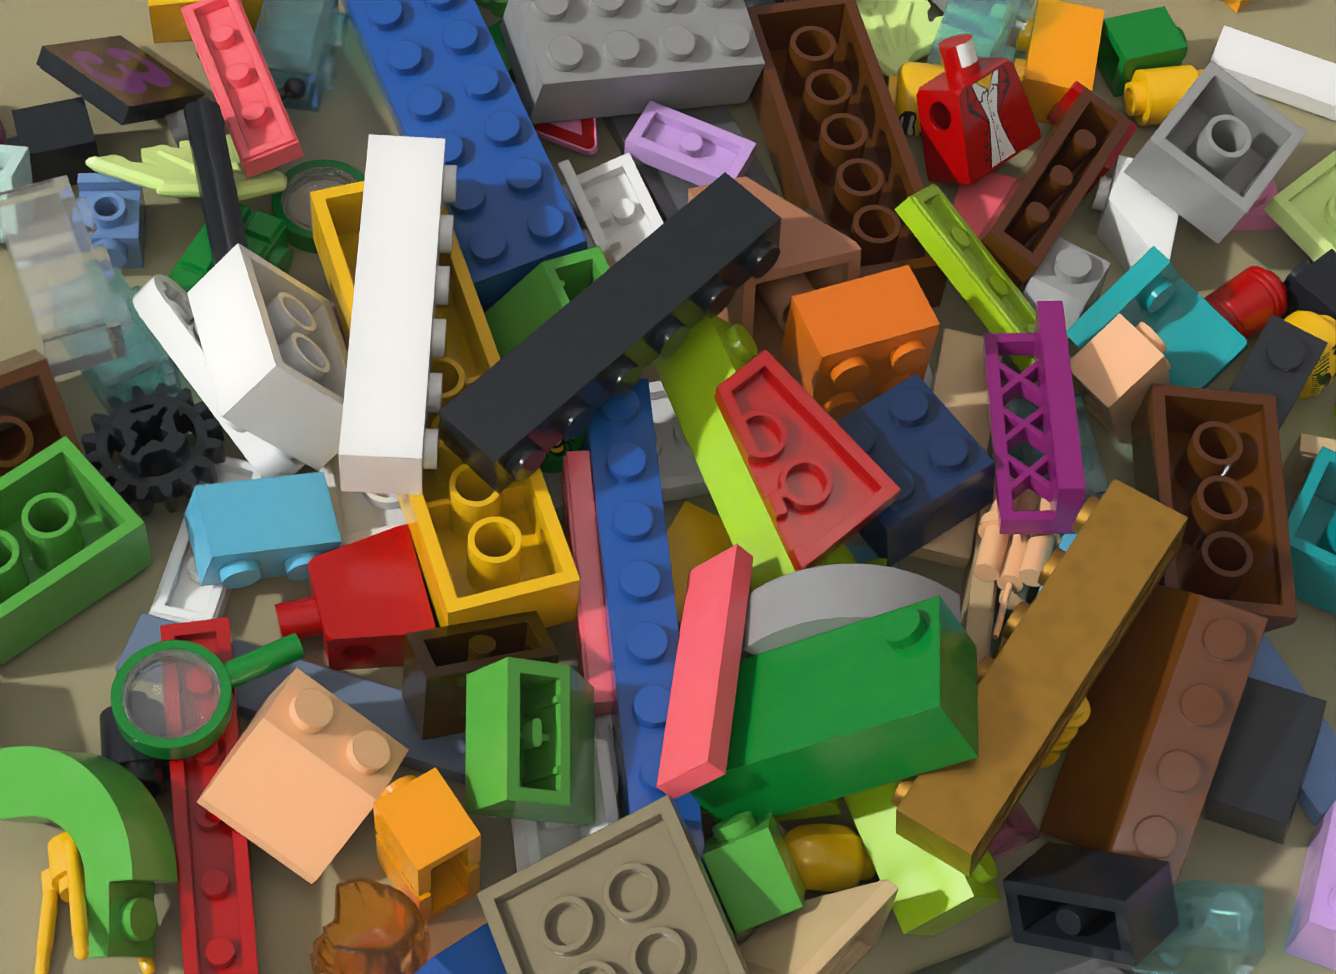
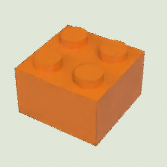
M905 265L792 296L778 362L837 422L915 373L924 380L940 323L910 266Z

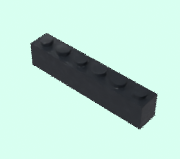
M724 172L439 410L444 444L498 494L513 481L517 480L520 482L529 478L541 466L546 453L563 438L569 440L578 436L589 425L594 412L612 396L620 398L627 394L638 382L642 371L659 356L666 358L672 355L683 344L690 329L705 316L713 318L720 314L728 306L735 291L751 277L758 279L764 276L774 266L780 255L781 217Z

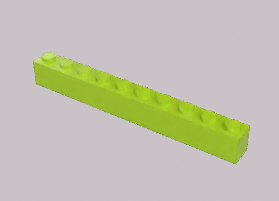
M705 316L689 330L687 338L677 351L666 358L659 356L653 361V365L732 545L738 544L753 556L750 586L754 591L767 582L795 572L714 397L717 386L758 355V349L749 332L739 323L733 325L717 316L713 318ZM842 544L815 567L833 564H854L856 560L850 550ZM901 780L844 796V800L880 881L889 879L899 888L892 909L904 935L934 937L1002 900L994 882V879L998 876L997 867L988 849L969 878L896 834L897 807L892 805L891 801Z

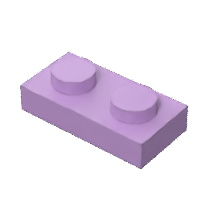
M650 100L625 140L624 154L629 152L634 160L698 186L713 183L724 172L733 179L744 177L755 158L757 143Z

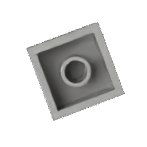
M1211 60L1128 165L1124 173L1219 244L1249 211L1307 132Z

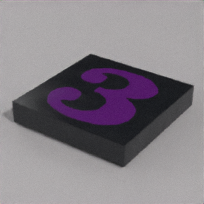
M121 35L42 46L36 63L40 66V69L120 125L165 118V115L184 109L187 103L195 102L198 98H202L205 95L200 89Z

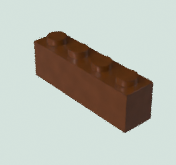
M1087 87L1082 90L1052 125L978 236L1018 289L1038 269L1132 122Z

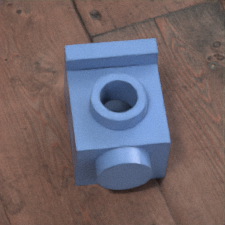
M78 173L79 195L76 243L82 269L99 268L114 271L121 268H144L146 206L143 188L101 173Z

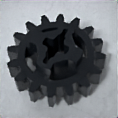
M159 383L154 395L145 396L139 385L134 386L131 393L133 400L124 403L121 399L112 396L108 399L112 411L109 416L99 413L92 414L90 419L95 433L83 434L81 439L86 452L85 457L129 506L133 501L139 503L142 516H149L153 510L154 503L161 502L164 503L169 513L177 512L176 498L185 495L190 499L194 487L200 480L209 484L217 483L218 477L214 464L223 463L226 459L222 443L225 441L222 426L217 419L213 418L212 412L204 401L194 404L191 390L188 388L182 389L175 397H171L168 394L166 383ZM188 430L196 438L195 447L189 445L187 435H185ZM114 451L120 453L122 460L120 468L113 462Z

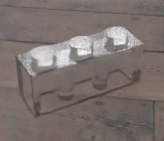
M67 175L0 192L1 233L44 357L47 358L53 377L127 357L122 331L132 329L133 325L122 291L110 294L106 282L115 280L104 243L95 246L91 243L89 235L97 233V227L87 197L75 199Z

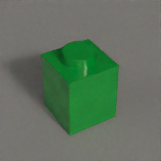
M1165 6L1105 18L1102 24L1096 66L1113 97L1123 96L1125 84L1131 82L1132 75L1136 70L1181 65L1187 54V40L1183 30L1180 27H1176Z

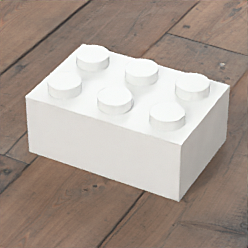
M238 243L187 293L195 320L193 326L200 338L206 359L205 369L211 377L217 398V412L222 420L233 430L239 433L248 431L269 443L272 449L283 458L288 460L296 458L319 471L339 452L348 352L330 300Z

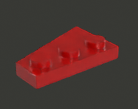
M766 349L717 386L714 399L795 572L815 567L897 501L901 489Z

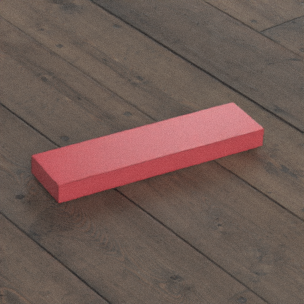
M200 0L180 8L216 101L220 105L222 116L247 178L304 157L305 155L241 1Z
M589 450L566 451V456H563L560 479L566 541L580 577L577 620H574L578 671L594 687L595 718L611 714L614 697Z
M738 544L691 569L688 574L656 786L673 799L726 774L753 565V556Z

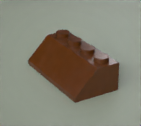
M1151 383L1131 423L1135 489L1188 517L1181 548L1158 584L1203 595L1268 618L1264 633L1293 625L1297 620V608L1275 396Z
M1157 584L1086 695L1091 709L1090 716L1084 725L1078 728L1076 736L1068 746L1039 832L1082 848L1168 861L1170 863L1172 881L1177 883L1268 618L1203 595Z

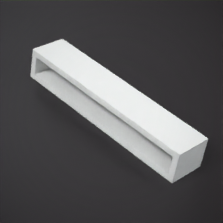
M369 134L339 444L341 491L422 495L424 469L437 470L439 429L427 428L428 413H439L442 406L443 373H431L432 358H445L447 320L435 318L436 305H448L450 266H439L440 253L452 254L454 215L443 214V203L456 202L457 165H445V139Z

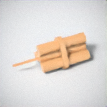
M1029 488L1013 500V511L1051 510L1050 502ZM995 491L991 509L981 517L978 534L982 540L973 573L982 581L991 582L997 580V585L1001 589L999 596L1001 606L992 638L997 640L999 639L1006 609L1014 610L1021 601L1026 602L1030 586H1041L1037 583L1040 572L1051 553L1059 546L1064 534H1000Z

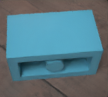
M324 471L196 485L184 514L200 586L222 584L225 588L237 589L250 586L262 578L286 575L290 580L309 579L307 563L315 556L339 548L342 542Z

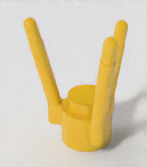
M67 832L56 835L48 842L49 868L41 872L43 898L36 947L35 974H49L59 896L61 900L70 904L74 955L78 960H84L89 956L84 866L79 850ZM152 957L137 958L144 974H154L156 965Z

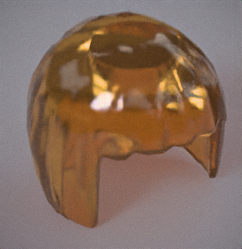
M362 877L349 878L336 885L334 919L323 927V933L313 942V952L310 954L313 974H414L426 964L430 952V936L427 922L410 897L388 884H381L372 879Z

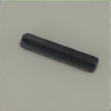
M207 97L198 98L195 102L185 105L184 117L213 264L216 265L238 243L247 249L248 244L220 105L217 102H212Z

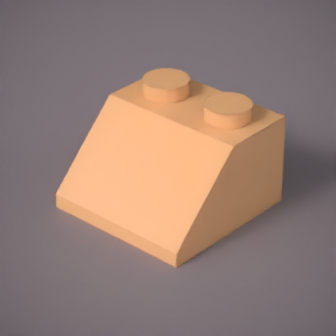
M296 667L264 700L197 803L312 884L319 878L373 809V802L379 799L383 790L388 786L409 749Z

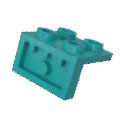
M1154 245L1066 331L1067 337L1081 350L1118 314H1121L1134 327L1143 322L1167 346V350L1162 354L1165 355V358L1171 365V369L1168 371L1171 385L1204 389L1248 348L1246 338L1179 275L1171 261Z

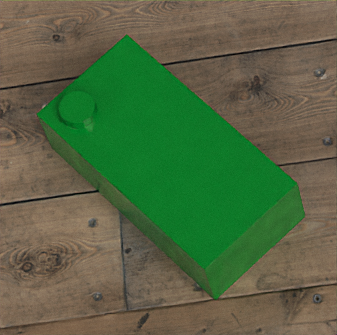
M939 595L740 659L726 774L689 793L717 824L745 811H751L754 819L771 812L775 817L979 757L977 646Z

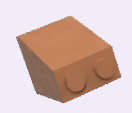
M739 177L734 180L781 217L780 255L774 266L764 276L758 279L751 277L735 291L728 306L717 317L733 325L736 323L742 325L753 338L758 349V355L766 349L779 361L792 296L858 279L862 249L856 241L748 177ZM710 184L688 189V203Z

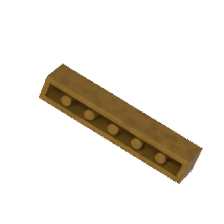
M1115 478L1101 499L1093 495L1087 499L1073 524L1072 531L1077 533V536L1066 552L1057 547L1044 564L1037 581L1038 584L1043 586L1031 605L1021 601L1010 615L1002 633V637L1007 639V642L995 659L986 655L977 665L979 757L902 779L891 801V804L897 807L896 834L970 878L1182 545L1188 517Z

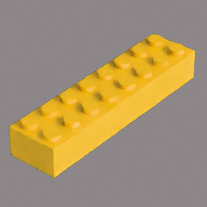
M364 181L310 192L313 239L348 347ZM443 203V214L448 215L445 204ZM454 229L452 254L440 253L439 266H450L448 305H436L435 318L447 320L445 358H432L431 373H443L441 409L501 360ZM428 413L427 428L439 429L437 470L424 469L422 495H396L405 523L409 527L415 553L439 627L530 611H537L545 628L577 620L580 577L540 467L526 480L520 482L515 480L498 494L444 444L439 413Z

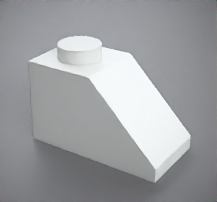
M1119 155L1111 177H1100L1091 209L1101 211L1096 235L1127 272L1153 245L1170 260L1179 214L1125 174V169L1134 158Z

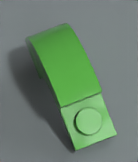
M38 746L0 748V821L36 824L55 822L71 836L79 850L85 872V899L89 929V956L87 958L133 959L155 957L157 912L154 906V884L178 882L174 845L162 811L153 796L130 771L103 756Z

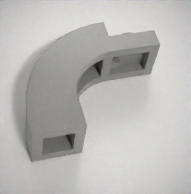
M833 564L802 569L771 580L749 594L741 659L939 595L961 624L960 594L924 576L881 565Z

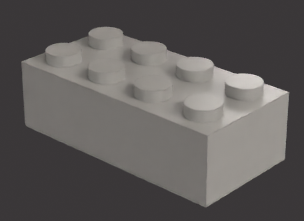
M508 0L500 25L521 101L532 124L638 114L644 111L650 100L673 110L746 103L765 65L744 0Z

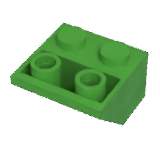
M600 246L541 262L484 313L500 359L610 269Z
M506 657L466 674L465 811L467 814L584 826L595 824L594 687L570 665Z

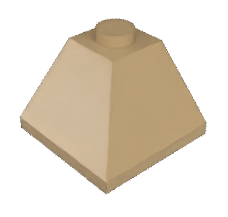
M889 879L804 900L802 908L735 934L734 937L750 974H848L878 943L899 888Z

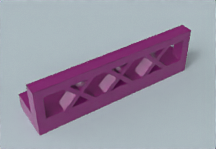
M1037 301L1034 333H984L983 356L992 455L995 462L994 477L1000 534H1077L1072 531L1078 513L1084 505L1086 485L1063 301ZM1034 355V363L1018 374L1001 363L999 356ZM1017 395H1021L1039 407L1038 410L1025 420L1004 407ZM1022 441L1027 442L1045 454L1030 467L1008 454ZM1029 488L1050 502L1051 510L1013 511V500Z

